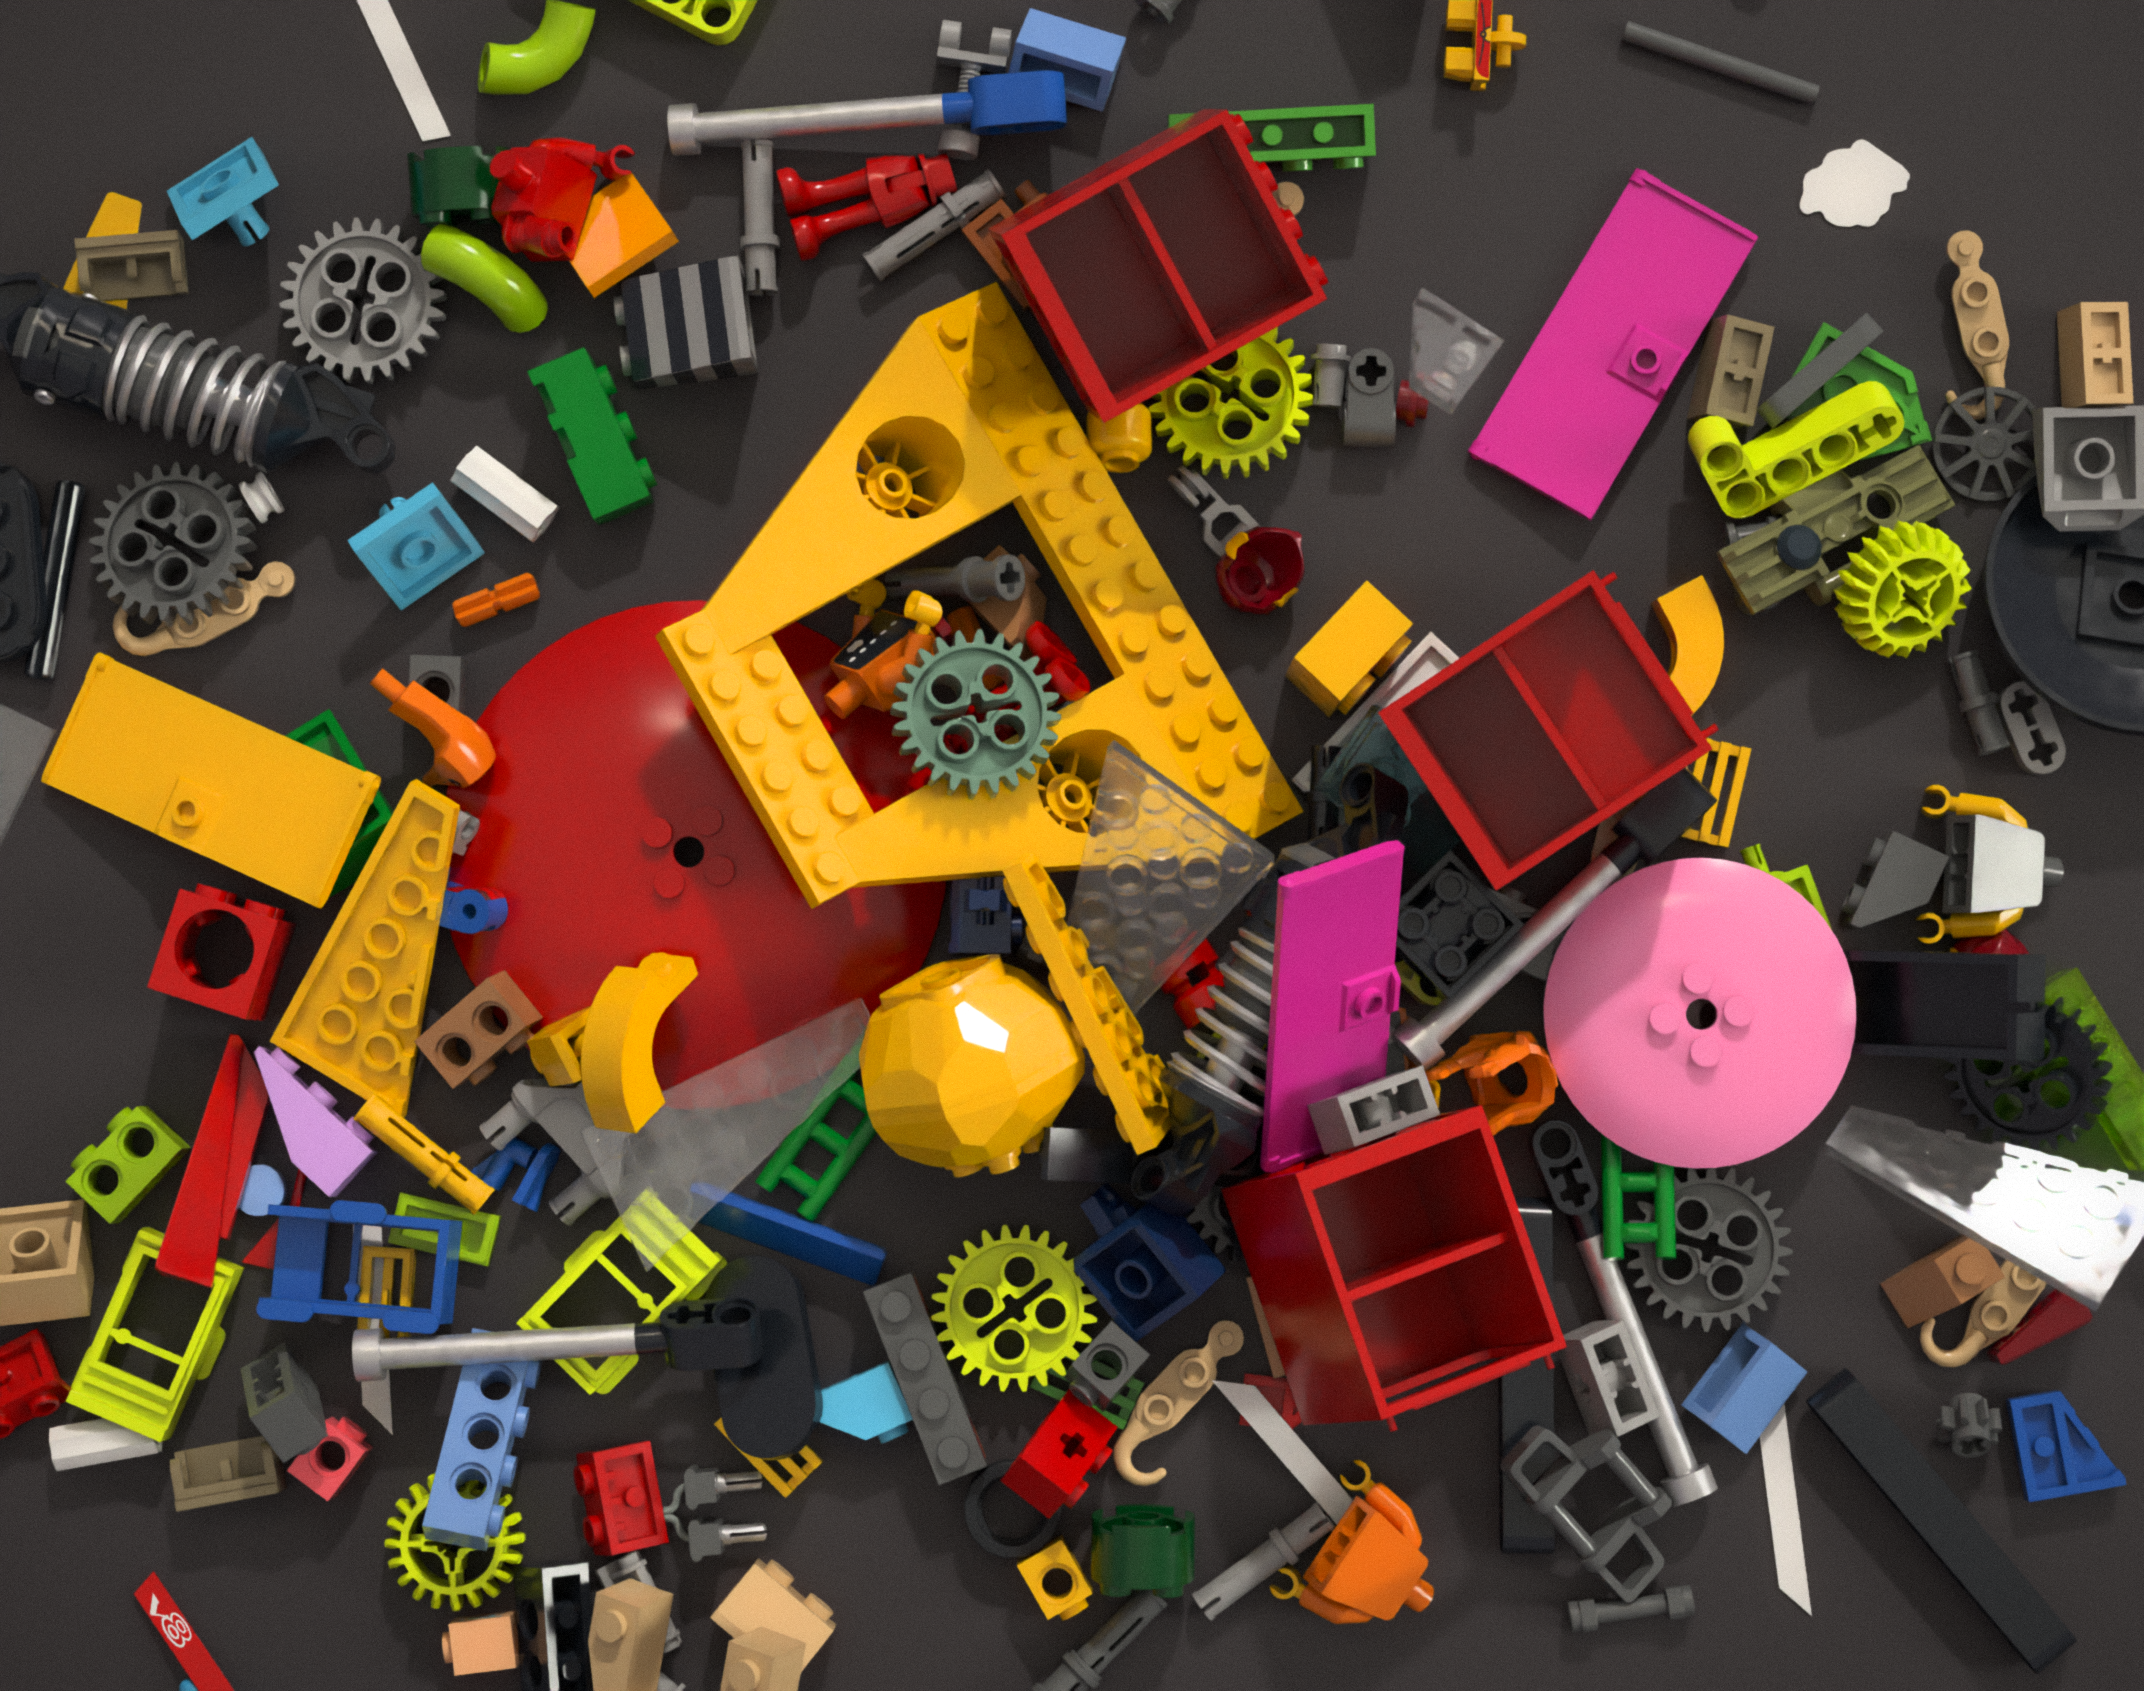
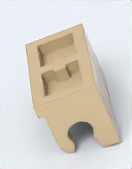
M2080 302L2058 311L2057 328L2062 407L2105 408L2133 404L2128 302Z

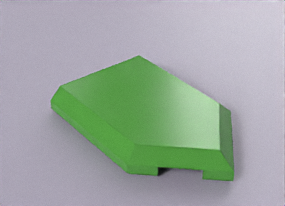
M1823 322L1792 377L1843 332ZM1868 346L1786 417L1791 420L1858 384L1876 381L1883 384L1893 397L1903 414L1904 428L1899 437L1892 443L1860 460L1870 459L1932 441L1917 395L1918 389L1913 372Z

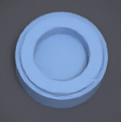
M259 1164L251 1166L239 1208L249 1215L264 1216L268 1214V1204L283 1205L287 1196V1184L281 1172L270 1165Z

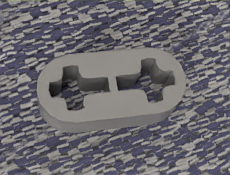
M2024 681L2010 684L2002 689L1998 695L2000 702L1996 704L2014 757L2021 769L2028 774L2040 776L2052 773L2064 762L2066 748L2050 706ZM2015 691H2018L2022 698L2030 696L2033 700V706L2027 709V715L2032 724L2027 727L2021 712L2012 714L2009 709V704L2015 701ZM2034 730L2041 745L2049 743L2052 747L2053 753L2046 756L2048 764L2046 766H2043L2040 759L2031 761L2028 752L2035 748L2030 731Z

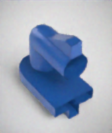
M515 1137L503 1150L497 1149L493 1155L475 1166L471 1172L488 1186L501 1191L515 1164L527 1169L528 1171L512 1200L538 1212L544 1186L558 1161L560 1149L551 1143H547L538 1152L537 1148Z

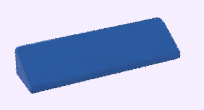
M700 1180L691 1183L684 1215L690 1220L869 1285H874L878 1280L888 1253L884 1247Z

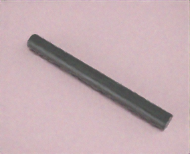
M1627 21L1621 38L1622 41L1812 105L1819 92L1820 85L1631 21Z

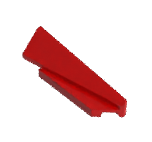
M231 1033L155 1263V1270L162 1276L208 1288H213L219 1240L230 1241L270 1104V1098L262 1074L244 1042L236 1034Z

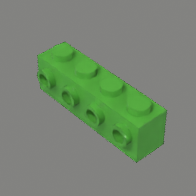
M1374 104L1228 111L1229 114L1234 116L1239 114L1249 129L1254 142L1247 145V148L1254 161L1257 160L1259 163L1262 161L1265 163L1282 162V172L1313 170L1312 160L1333 159V169L1363 168V158L1376 156ZM1195 113L1169 114L1167 116V127L1170 128Z

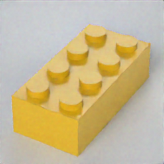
M1366 581L1297 653L1285 677L1328 717L1337 709L1346 715L1376 680L1370 674L1374 672L1381 678L1412 642L1406 636V633L1413 623L1372 584Z

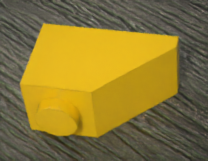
M591 1006L545 1026L526 1041L531 1049L530 1056L533 1065L539 1073L545 1076L550 1087L572 1084L582 1080L581 1048Z

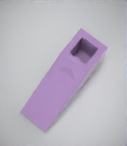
M259 1046L254 1051L291 1162L327 1196L337 1197L378 1153L370 1144L375 1136L359 1122L354 1121L353 1116L346 1122L332 1108L338 1101L319 1083L315 1081L309 1087L295 1074L300 1068L299 1064L283 1049L277 1046L271 1052L267 1047Z

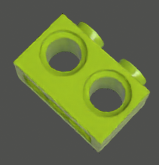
M128 1106L125 1107L107 1125L106 1129L111 1134L98 1148L93 1144L89 1145L70 1165L75 1172L65 1182L109 1224L122 1222L191 1149L148 1106H137L133 1111ZM140 1128L150 1131L154 1138V1147L150 1154L145 1157L138 1155L132 1146V1138ZM105 1165L112 1167L118 1175L117 1188L111 1194L101 1191L97 1184V1174Z

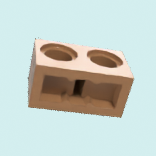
M504 970L486 978L414 1042L452 1089L468 1081L475 1087L498 1069L493 1060L507 1050L510 1055H513L527 1044L526 1041L534 1036L530 1029L543 1017ZM494 1006L500 1007L506 1013L508 1018L507 1029H503L495 1023L493 1019ZM458 1038L465 1040L471 1048L470 1061L465 1060L459 1055L456 1048Z

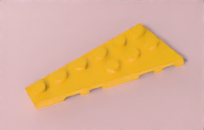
M417 779L411 781L270 1039L271 1043L365 1100H368L375 1093L381 1101L403 1118L407 1115L418 1046L414 1041L421 1034L460 810L459 804Z
M1034 851L1016 858L1003 870L1006 877L1003 879L1005 893L1011 904L1015 907L1019 906L1028 924L1026 926V936L1030 946L1036 954L1043 955L1050 970L1048 974L1050 988L1057 1000L1065 1002L1072 1017L1070 1022L1072 1034L1082 1049L1087 1048L1095 1065L1093 1067L1095 1083L1104 1096L1109 1095L1116 1109L1115 1122L1117 1129L1125 1142L1132 1143L1137 1155L1156 1148L1171 1128L1168 1103L1158 1080L1165 1065L1158 1054L1153 1056L1150 1053L1146 1054L1141 1045H1143L1144 1038L1140 1024L1105 967L1100 966L1094 969L1091 965L1086 950L1089 948L1090 943L1081 928L1076 930L1072 926H1067L1063 919L1066 915L1064 900Z

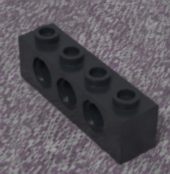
M558 1560L513 1566L522 1691H594L588 1646L592 1621L588 1562Z

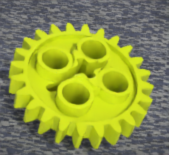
M1278 327L1229 353L1237 359L1236 365L1232 369L1219 371L1208 365L1199 370L1206 375L1212 384L1190 375L1150 397L1160 400V402L1149 407L1152 418H1165L1155 427L1158 437L1173 435L1167 443V451L1171 454L1184 448V466L1188 467L1199 458L1202 460V475H1207L1213 465L1217 464L1221 465L1223 479H1228L1232 466L1239 465L1241 473L1246 478L1250 474L1251 462L1256 461L1263 470H1269L1268 454L1271 452L1284 460L1287 457V451L1282 443L1284 440L1299 444L1300 434L1293 425H1309V415L1298 408L1313 405V395L1300 391L1312 385L1311 374L1297 373L1305 366L1304 355L1288 357L1294 348V342L1291 338L1279 344L1276 343ZM1269 379L1274 381L1280 389L1270 398H1261L1253 393V386L1258 381ZM1234 388L1239 390L1240 401L1231 398L1227 403L1222 402L1220 390L1228 394ZM1191 394H1200L1209 400L1207 407L1200 412L1186 411L1181 404ZM1249 408L1260 413H1266L1269 419L1267 421L1258 419ZM1233 421H1243L1251 427V432L1243 439L1234 440L1224 434V429Z
M1003 1225L1001 1240L997 1241L993 1240L987 1230H983V1246L977 1248L973 1243L965 1240L963 1244L968 1257L963 1260L957 1256L950 1255L948 1259L956 1269L954 1275L939 1273L937 1276L940 1281L948 1285L947 1292L932 1294V1299L945 1304V1310L932 1315L931 1318L933 1321L946 1322L948 1327L937 1337L939 1341L953 1340L955 1344L947 1355L948 1360L955 1359L961 1355L967 1359L961 1372L963 1375L968 1374L975 1367L982 1370L980 1375V1385L982 1386L989 1381L992 1375L999 1376L1000 1391L1005 1392L1010 1378H1017L1022 1392H1025L1028 1387V1377L1035 1375L1040 1384L1045 1387L1047 1386L1046 1370L1052 1368L1058 1374L1064 1376L1066 1371L1061 1360L1065 1356L1072 1360H1076L1080 1356L1073 1347L1076 1341L1091 1343L1092 1338L1083 1332L1081 1327L1082 1324L1097 1322V1317L1084 1312V1306L1097 1301V1299L1092 1294L1082 1293L1081 1287L1085 1286V1284L1074 1273V1258L1066 1261L1062 1257L1068 1244L1065 1241L1058 1244L1052 1250L1047 1247L1049 1232L1045 1230L1037 1242L1030 1240L1029 1225H1024L1019 1238H1012L1008 1226ZM1015 1257L1029 1259L1035 1268L1033 1280L1023 1287L1012 1285L1005 1276L1006 1264ZM1049 1278L1052 1280L1053 1284L1048 1290L1025 1306L1024 1313L1027 1317L1019 1322L1014 1316L1010 1317L985 1337L980 1338L977 1336V1330L1004 1310L1006 1305L1002 1299L1006 1295L1011 1294L1013 1298L1018 1299L1044 1279ZM983 1288L992 1295L994 1306L988 1315L976 1318L966 1311L964 1298L969 1290ZM1047 1298L1059 1300L1066 1310L1064 1321L1055 1328L1042 1326L1036 1318L1035 1311L1037 1305ZM1012 1329L1022 1335L1025 1347L1018 1357L1006 1359L997 1353L994 1341L996 1336L1003 1330Z

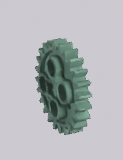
M982 629L977 630L972 643L966 642L960 630L955 632L951 647L942 638H935L933 643L934 656L920 648L915 656L920 668L906 664L902 675L910 683H896L893 691L897 697L905 700L893 703L890 708L891 715L904 719L894 725L891 731L892 735L899 737L907 736L908 738L899 750L900 756L915 753L917 759L911 771L916 773L928 767L932 771L928 780L930 787L935 785L941 778L948 780L947 795L949 796L954 794L959 784L966 785L969 800L974 799L979 786L985 787L991 799L995 798L999 791V782L1001 781L1011 792L1015 791L1019 785L1017 773L1031 780L1036 774L1035 767L1031 761L1044 765L1050 756L1041 745L1054 746L1058 739L1057 734L1046 728L1058 725L1061 720V714L1047 710V708L1057 703L1059 693L1043 691L1051 680L1052 675L1050 673L1038 676L1034 674L1033 671L1040 658L1035 656L1025 662L1019 658L1023 648L1021 642L1016 644L1010 651L1003 649L1004 634L1001 633L997 635L992 645L985 644ZM987 675L1001 677L1007 685V692L1003 694L989 692L984 687L982 678ZM936 685L949 686L955 691L957 701L952 704L940 703L933 697L931 688ZM1010 703H1018L1020 705V710L1017 711L1013 709L999 710ZM969 706H974L977 713H986L982 723H977L974 715L965 716ZM933 718H953V720L940 726H933L930 722ZM1000 724L1012 726L1019 735V742L1015 744L1002 743L996 737L994 727ZM949 734L962 736L967 741L969 751L964 754H954L945 747L943 738Z

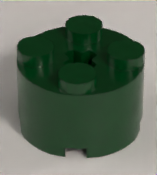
M482 146L424 150V160L414 152L408 153L407 163L412 217L419 218V224L426 225L428 229H433L439 224L457 227L456 218L470 217V221H477V225L500 224L492 215L491 209L499 182L490 172V163L495 156L483 154ZM495 146L496 154L504 150H510L507 147Z
M1157 1504L1117 1505L1116 1516L1103 1518V1508L1094 1511L1091 1519V1578L1095 1582L1100 1583V1593L1105 1596L1122 1597L1130 1595L1131 1589L1152 1590V1595L1161 1598L1182 1596L1183 1585L1192 1582L1195 1578L1194 1513L1186 1510L1185 1518L1182 1519L1174 1517V1507Z

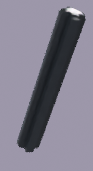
M58 480L55 486L43 557L48 605L47 621L40 639L27 653L24 669L27 677L38 680H52L55 674L86 491L84 485L75 481Z

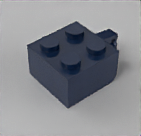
M1005 876L952 880L950 887L951 942H949L948 950L950 955L983 956L999 954L1000 956H1012L1013 945L1022 944L1023 915L1022 913H1013V905L1009 901L1003 886Z
M1108 1183L1102 1185L1080 1204L1093 1224L1098 1237L1073 1259L1075 1272L1119 1328L1135 1342L1198 1299L1227 1271L1183 1215H1171L1146 1202L1135 1209L1131 1204L1125 1202Z

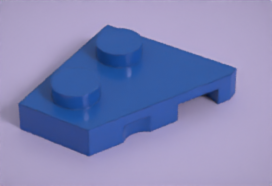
M2052 1390L2006 1399L2025 1501L2035 1502L2127 1485L2125 1476L2099 1446L2098 1440L2089 1428L2083 1425L2061 1391Z

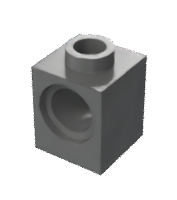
M410 655L409 684L414 680L427 689L434 681H446L450 687V696L446 703L466 716L468 661L461 656Z
M1111 1321L1071 1364L1065 1379L1071 1383L1069 1389L1080 1402L1088 1407H1092L1095 1404L1104 1412L1143 1369L1150 1354ZM1098 1360L1109 1362L1115 1368L1117 1377L1112 1380L1098 1378L1092 1371L1091 1363Z

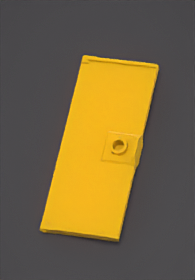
M97 653L91 662L85 676V681L43 771L41 782L322 909L328 900L368 808L376 796L381 784V777L369 771L364 772L121 664L106 654Z

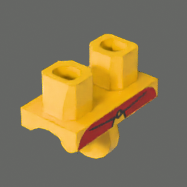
M1448 0L1446 5V31L1472 32V48L1446 47L1443 77L1470 82V91L1486 90V83L1489 82L1491 50L1496 51V67L1508 68L1511 67V51L1526 48V35L1512 32V15H1498L1497 31L1491 32L1493 0Z

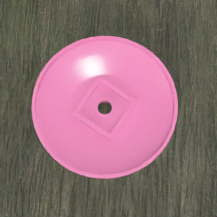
M1684 858L1654 864L1624 876L1600 893L1572 922L1557 947L1549 968L1543 1003L1544 1032L1547 1049L1561 1086L1574 1106L1601 1134L1631 1153L1657 1163L1695 1169L1718 1168L1753 1160L1774 1151L1792 1140L1821 1113L1842 1080L1851 1056L1856 1028V996L1849 965L1838 939L1824 918L1802 895L1783 881L1745 864L1711 858ZM1697 999L1709 1000L1716 1010L1714 1022L1705 1029L1693 1028L1686 1018L1688 1006Z

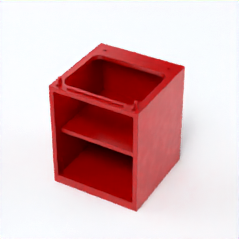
M1592 570L1378 712L1496 891L1712 750L1706 738L1719 730L1714 723L1701 732L1691 717L1693 711L1621 603H1615L1605 586L1618 578L1614 571L1600 580L1595 571Z
M1482 1105L1443 1113L1362 1145L1326 1155L1323 1152L1276 1172H1266L1221 1189L1303 1425L1386 1419L1390 1432L1398 1430L1393 1417L1396 1414L1409 1409L1415 1411L1527 1367L1531 1365V1361L1541 1357L1544 1359L1547 1370L1555 1368L1550 1354L1567 1348ZM1505 1357L1401 1399L1386 1403V1398L1470 1365L1493 1358Z

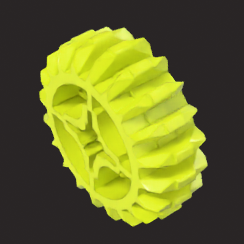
M1898 520L1893 530L1888 527L1879 526L1877 539L1874 541L1871 538L1862 537L1864 548L1859 554L1848 553L1852 562L1850 568L1838 571L1840 579L1845 583L1833 590L1836 598L1840 601L1834 609L1838 613V617L1843 620L1841 625L1846 633L1856 639V642L1864 649L1871 650L1872 652L1875 651L1879 655L1888 658L1893 653L1907 658L1912 648L1916 651L1926 652L1927 642L1931 638L1943 642L1941 630L1946 625L1957 626L1953 614L1956 610L1967 608L1960 595L1972 589L1968 580L1964 578L1969 573L1970 568L1967 566L1966 561L1962 559L1964 554L1961 552L1960 547L1949 540V536L1940 529L1935 530L1933 527L1918 521L1910 525L1907 522Z
M435 1473L429 1475L427 1478L430 1492ZM470 1480L465 1482V1486L459 1488L458 1494L465 1499H476L484 1493L486 1485L481 1492L477 1490L479 1481ZM419 1483L413 1484L409 1490L416 1504L408 1499L400 1498L395 1506L406 1515V1518L390 1517L387 1521L388 1527L401 1532V1536H392L384 1541L386 1548H400L401 1554L391 1558L388 1561V1565L390 1568H397L404 1564L408 1570L397 1580L398 1584L403 1587L415 1579L419 1585L413 1591L412 1597L417 1601L427 1593L428 1589L433 1591L431 1607L434 1609L440 1608L445 1600V1596L450 1595L452 1611H459L463 1607L464 1594L467 1595L470 1604L474 1608L479 1607L483 1604L480 1588H483L492 1598L498 1596L501 1590L494 1577L503 1582L510 1583L514 1579V1573L504 1563L519 1564L523 1560V1554L509 1549L510 1545H517L526 1540L525 1533L509 1532V1526L515 1525L522 1520L521 1513L515 1512L504 1516L499 1537L490 1536L488 1547H495L494 1556L489 1567L477 1578L464 1581V1569L467 1568L468 1555L471 1551L477 1549L460 1547L456 1553L450 1550L452 1545L447 1547L445 1543L425 1539L424 1533L415 1534L418 1521L427 1508L430 1493ZM507 1494L499 1499L498 1505L507 1507L513 1501V1498L510 1494ZM421 1549L422 1552L437 1554L443 1561L445 1574H448V1580L432 1573L422 1562L417 1550Z

